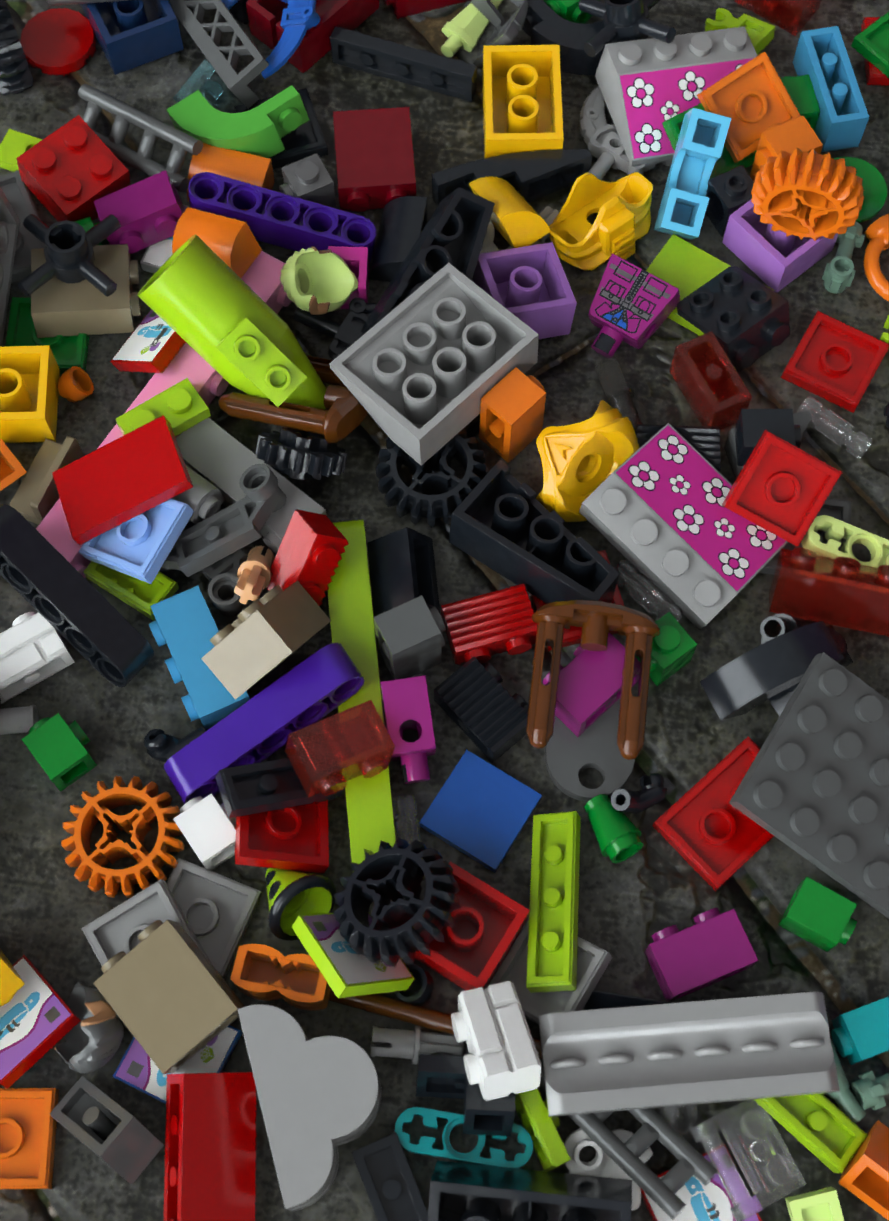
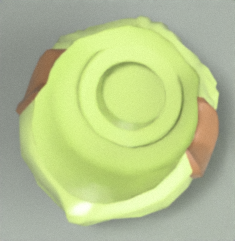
M313 246L307 250L302 248L299 252L295 251L293 256L288 258L281 270L280 282L287 297L301 310L310 311L311 315H323L340 309L349 296L358 288V280L346 262L339 255L332 252L331 249L317 250Z

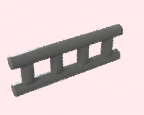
M83 84L78 92L80 98L88 101L83 120L120 161L149 176L166 170L176 190L180 192L187 191L190 180L181 175L180 172L187 152L198 155L203 148L202 141L88 84ZM102 109L116 115L109 138L95 131ZM130 123L144 129L137 152L123 145ZM159 137L173 144L166 167L151 159Z
M542 1064L539 1087L546 1093L544 1069ZM653 1108L628 1110L642 1126L625 1143L603 1123L614 1111L568 1115L672 1220L686 1206L676 1195L681 1187L693 1175L706 1186L718 1173V1170ZM656 1140H659L679 1160L661 1179L639 1159Z

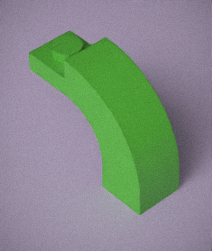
M292 85L261 105L240 113H226L215 109L199 90L167 109L175 128L201 140L203 143L265 158L272 157L285 150L281 138L309 121L300 94Z

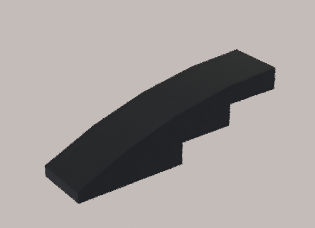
M548 149L509 153L467 162L432 174V198L436 206H438L445 197L460 187L473 193L469 186L470 182L482 177L493 176L508 181L527 202H531L572 186L579 176L590 171L592 155L589 149Z

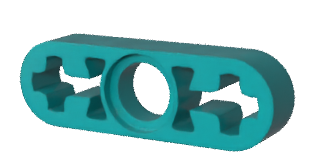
M411 1107L403 1111L395 1123V1132L402 1148L415 1154L478 1165L519 1169L529 1161L533 1152V1141L529 1132L518 1124H513L512 1133L517 1134V1142L519 1144L525 1145L524 1153H516L514 1161L505 1160V1151L496 1148H490L491 1158L480 1157V1153L485 1145V1135H478L476 1147L468 1153H460L453 1149L449 1136L454 1127L463 1124L462 1114ZM414 1116H420L423 1118V1125L425 1127L438 1130L437 1119L447 1120L448 1122L442 1134L444 1149L432 1148L436 1141L434 1137L422 1136L419 1144L410 1143V1135L403 1132L404 1124H412ZM492 1135L491 1139L504 1141L508 1136Z

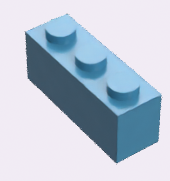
M833 26L801 31L793 58V65L797 76L809 75L820 108L815 133L823 143L821 151L827 152L859 147L869 115L839 27Z
M195 586L150 606L156 620L149 623V627L158 647L167 644L172 657L164 661L174 683L183 681L189 694L181 697L191 722L200 718L205 731H207L250 700L247 691L235 700L201 659L214 648V645L209 640L219 632L199 586Z

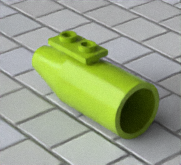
M197 234L193 235L177 249L137 294L143 302L230 385L248 395L270 399L277 407L283 402L323 410L326 409L324 406V395L327 388L289 326Z

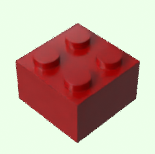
M77 115L16 158L22 182L57 221L68 220L75 222L88 216L93 221L99 217L94 204L95 200L131 185L129 170L80 115Z
M450 861L449 865L453 869V877L458 882L460 889L455 896L458 898L461 908L450 912L455 919V926L442 928L441 932L444 935L445 942H439L434 939L429 944L431 956L424 955L419 950L415 952L414 959L465 991L479 987L486 989L525 926L530 910Z

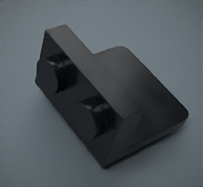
M735 266L725 269L677 304L679 316L717 342L720 371L730 378L744 368L750 367L758 358L775 346L782 344L790 336L788 300Z

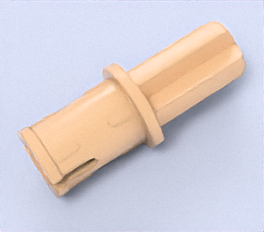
M264 546L253 547L248 553L247 560L239 566L237 571L239 579L234 592L240 596V603L247 605L248 600L255 601L259 599L262 590L269 585L272 576L270 568L275 559L271 549L268 548L265 556H263L261 553Z

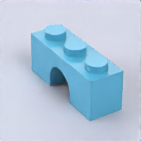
M692 108L684 115L654 226L655 231L669 235L675 234L688 240L699 237L709 198L706 197L708 180H710L716 161L721 158L731 118Z

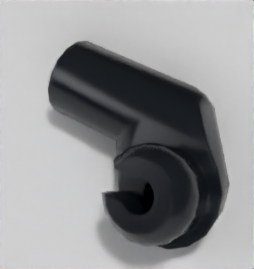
M200 726L181 739L165 734L162 729H153L146 734L144 746L147 748V753L153 759L166 763L171 756L205 731Z
M652 773L650 776L643 775L640 778L642 790H615L611 796L612 807L617 811L638 814L662 802L667 794V788H664V777L659 773Z

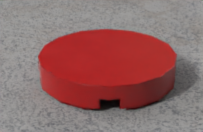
M52 8L38 13L26 23L21 32V45L27 62L33 68L34 66L40 68L42 73L48 75H66L78 71L86 65L85 60L89 58L90 54L92 57L96 51V37L90 21L80 12L68 8Z

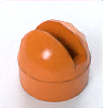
M73 366L60 376L57 389L61 397L75 403L91 395L94 391V385L89 375L82 368Z

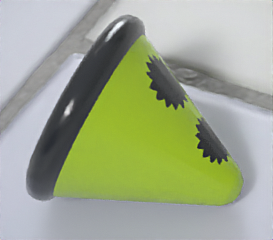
M267 869L265 878L269 906L268 925L275 937L285 941L297 940L299 938L294 932L292 925L299 915L331 913L336 901L334 895L337 891L335 884L330 878L324 875L308 874L295 870Z

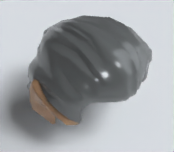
M79 981L71 992L68 1006L81 1021L64 1036L66 1042L56 1045L55 1050L65 1060V1063L68 1064L69 1069L80 1074H89L102 1068L113 1058L124 1036V1023L96 987Z

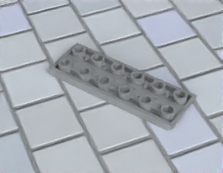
M802 992L556 1012L538 1016L548 1117L840 1091L823 992Z

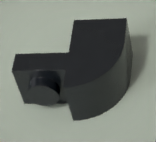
M466 1044V1052H465V1055L469 1054V1051H468V1048H467V1044ZM436 1052L431 1055L419 1054L416 1080L417 1097L463 1099V1134L511 1136L515 1116V1094L513 1092L506 1097L486 1101L482 1097L479 1084H469L464 1066V1056H453L447 1052Z

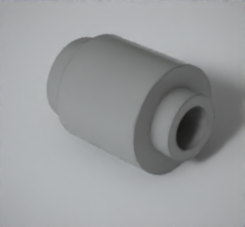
M186 466L193 488L172 499L188 504L194 511L189 520L197 524L219 512L222 504L220 501L221 491Z

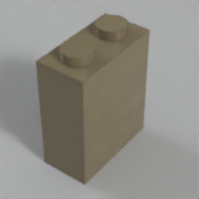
M128 244L99 245L93 248L95 255L94 265L117 284V288L112 295L105 296L86 279L79 283L71 284L62 282L56 276L31 294V315L38 338L57 337V335L78 336V333L98 335L134 332V316H141L140 298L137 296L139 292H133V284H140L138 260H131ZM45 248L31 249V273L46 262Z
M167 919L164 923L161 920H157L146 927L137 937L140 943L127 954L121 951L111 957L101 967V971L104 974L93 982L162 1074L175 1073L239 1017L237 1009L245 1007L179 922Z

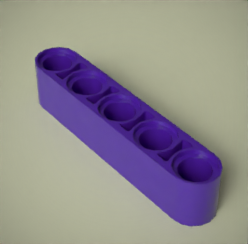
M198 173L189 181L188 195L190 208L244 221L249 226L256 240L298 252L302 248L307 250L312 246L317 248V250H328V246L368 247L369 263L373 258L376 228L374 223L366 217L214 173Z
M332 643L326 645L176 752L166 761L163 769L184 804L198 796H202L203 799L211 793L215 796L220 792L215 778L219 770L262 762L355 695L362 688L365 680L341 644Z

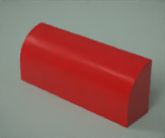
M253 1073L167 1074L163 1221H255L256 1085Z

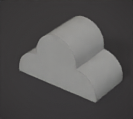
M266 1004L242 1007L237 1010L285 1209L290 1211L304 1209L319 1201L331 1188L339 1167L338 1146L359 1138L374 1123L382 1100L380 1080L368 1054L353 1041L339 1036H321L308 1039L298 1022L289 1013L278 1007Z

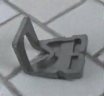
M490 0L471 1L495 26V29L484 45H509L513 42L524 25L528 12L527 0H510L518 8L507 22H505L503 16ZM483 46L472 61L477 68L483 67Z

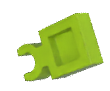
M718 8L715 21L710 18L705 20V31L744 26L757 55L774 39V25L747 14H743L737 19L733 17L729 10Z

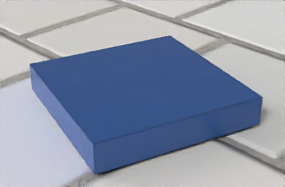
M466 750L420 820L419 826L496 873L541 801L542 795Z

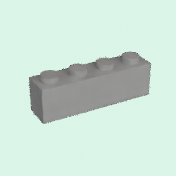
M209 417L182 432L176 438L185 465L221 491L220 501L226 507L245 498L246 494L240 488L239 482L246 469L255 464H265L270 468L278 479V486L286 495L285 505L280 510L273 512L260 530L261 535L264 537L263 542L275 554H277L296 509L326 515V510L270 465L264 463L261 459H257L256 454Z

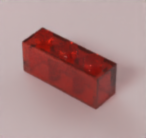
M781 548L769 591V612L785 613L792 617L816 622L823 620L826 624L889 636V566L882 565L876 568L861 565L860 562L849 557L841 556L832 559L818 556L815 552L805 548H794L793 550Z

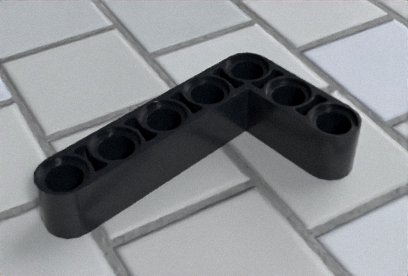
M1 504L0 575L104 678L115 686L125 687L153 658L154 650L149 642L15 508L7 504Z

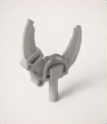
M599 85L592 90L583 103L579 117L581 136L584 137L591 155L597 158L589 173L602 180L610 168L620 169L627 173V175L635 172L643 175L644 172L655 168V165L661 162L665 166H671L672 160L631 166L615 125L607 124L604 112L605 100Z

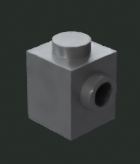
M317 153L282 167L284 184L279 186L281 193L336 208L334 182Z

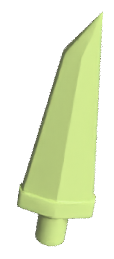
M503 0L490 1L498 9ZM472 2L442 28L443 34L448 39L442 45L441 52L448 58H452L459 48L472 52L490 22Z

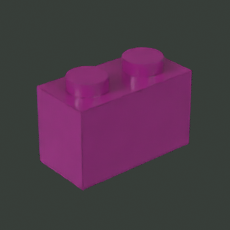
M166 170L94 201L100 222L110 214L114 215L120 222L121 227L107 237L110 245L128 244L130 254L172 237L176 224L185 211L180 195Z
M610 633L608 634L607 650L589 651L581 648L579 645L573 653L575 658L565 667L560 664L555 716L577 737L621 698L625 647ZM636 657L634 659L632 687L639 681L640 661ZM550 672L542 681L545 686L549 685Z
M716 907L695 916L693 920L696 925L679 931L677 925H672L651 936L654 942L648 945L644 953L666 1002L675 1001L748 970L759 961L734 909L721 914L719 908Z

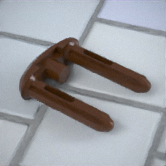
M309 355L307 357L322 382L330 384L324 395V406L329 411L283 402L277 407L270 399L236 392L223 395L219 399L220 409L230 416L323 434L325 440L329 443H337L344 439L368 415L364 407L330 369L329 363L333 360Z
M569 600L552 602L541 606L532 615V621L538 625L526 733L530 744L537 749L544 748L553 735L564 628L570 629V626L582 627L580 647L589 651L607 650L609 631H617L618 635L626 636L617 745L624 759H635L644 746L653 637L660 634V628L650 616L643 612L602 601ZM545 646H550L552 648L549 685L544 686L541 683ZM635 656L641 660L637 697L632 695Z

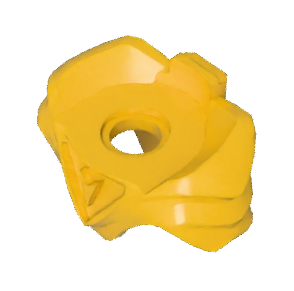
M589 172L579 176L575 180L562 209L552 224L549 225L551 230L549 233L550 239L554 244L558 257L576 268L588 271L602 265L610 259L612 254L624 260L635 253V241L645 236L650 229L652 183L639 172L629 174L614 182L600 180ZM593 213H598L593 225L590 224L587 218Z
M600 400L596 412L588 420L571 425L544 428L536 441L544 477L542 490L536 499L549 512L554 510L565 522L587 521L579 513L582 502L639 449L637 436L629 418L623 417L618 409L612 408L607 402Z

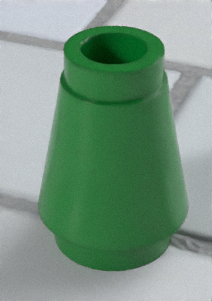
M607 794L597 795L585 804L584 809L588 814L599 848L604 857H609L612 863H620L640 851L643 847V843L639 838L641 831L622 811H617L612 807L611 800Z

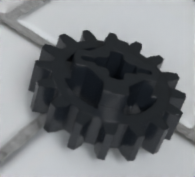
M282 427L280 432L272 431V433L262 432V435L259 434L255 451L257 459L265 460L264 463L273 465V469L285 473L289 475V478L298 480H321L323 475L331 477L332 474L340 476L341 472L344 473L348 455L345 452L346 449L337 447L335 443L327 442L323 435Z

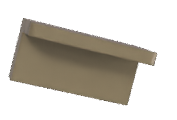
M67 436L63 444L49 439L44 440L9 504L26 520L39 525L60 498L52 472L84 456L77 439Z

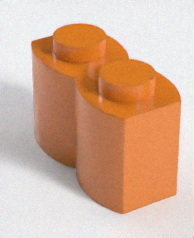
M245 944L238 947L230 980L243 994L254 999L266 1001L283 998L290 1005L303 1010L327 1008L331 987L309 954L284 956L278 950L263 944Z

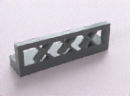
M168 0L179 21L226 86L249 109L259 100V97L249 83L269 66L261 52L222 0ZM217 9L214 23L203 22L205 10ZM222 32H234L231 46L221 47L219 44ZM252 55L254 60L240 72L237 69L239 56Z

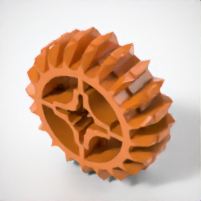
M796 148L793 154L780 151L778 157H768L766 164L761 165L756 173L751 191V202L754 204L753 212L760 215V222L773 225L771 231L781 230L786 232V237L790 235L799 236L801 241L804 237H811L815 241L820 236L833 239L836 233L845 234L848 227L854 226L856 219H858L864 201L863 179L856 176V168L852 166L845 167V159L835 160L831 158L830 152L824 155L817 154L814 148L810 152H802L799 148Z
M115 776L113 788L108 789L103 781H98L97 789L99 794L94 797L90 792L82 791L81 796L86 805L83 808L78 805L70 806L69 810L77 820L63 822V829L72 836L61 841V846L65 850L72 851L65 858V862L69 867H78L74 873L76 879L79 882L89 879L88 888L95 893L104 886L105 894L110 898L115 897L120 886L123 894L127 898H131L135 893V884H139L142 890L151 885L148 879L153 876L158 881L160 879L166 881L167 877L161 868L164 865L176 868L178 861L170 852H180L185 847L181 840L174 838L183 833L173 820V818L180 814V809L178 806H169L172 801L171 795L167 791L158 794L159 787L153 781L146 784L143 788L142 781L137 776H133L128 787H126L121 776ZM124 805L143 807L140 810L135 808L127 815L121 816L110 811ZM157 819L159 826L158 837L154 848L149 854L144 848L143 841L146 834L152 829L150 824ZM100 821L103 824L104 832L101 839L95 844L97 849L91 854V834L96 823ZM112 824H115L121 831L124 830L127 834H130L132 836L130 839L137 848L133 849L127 842L124 843L116 837L118 834L112 828ZM124 857L133 858L138 862V864L126 869L116 870L104 867L108 862L113 864Z

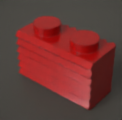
M298 509L294 511L270 568L272 576L267 590L270 591L279 584L284 591L298 580L318 606L323 604L322 599L326 597L324 592L329 589L327 584L332 582L331 577L336 574L334 569L339 567L338 562L342 560L341 554L346 552L344 547L349 544L347 539L326 515Z
M524 584L441 606V617L445 625L446 636L455 664L460 665L463 662H467L473 656L477 658L479 663L483 664L489 661L491 656L496 653L507 651L509 655H517L532 648V645L536 643L538 624L532 621L534 612Z

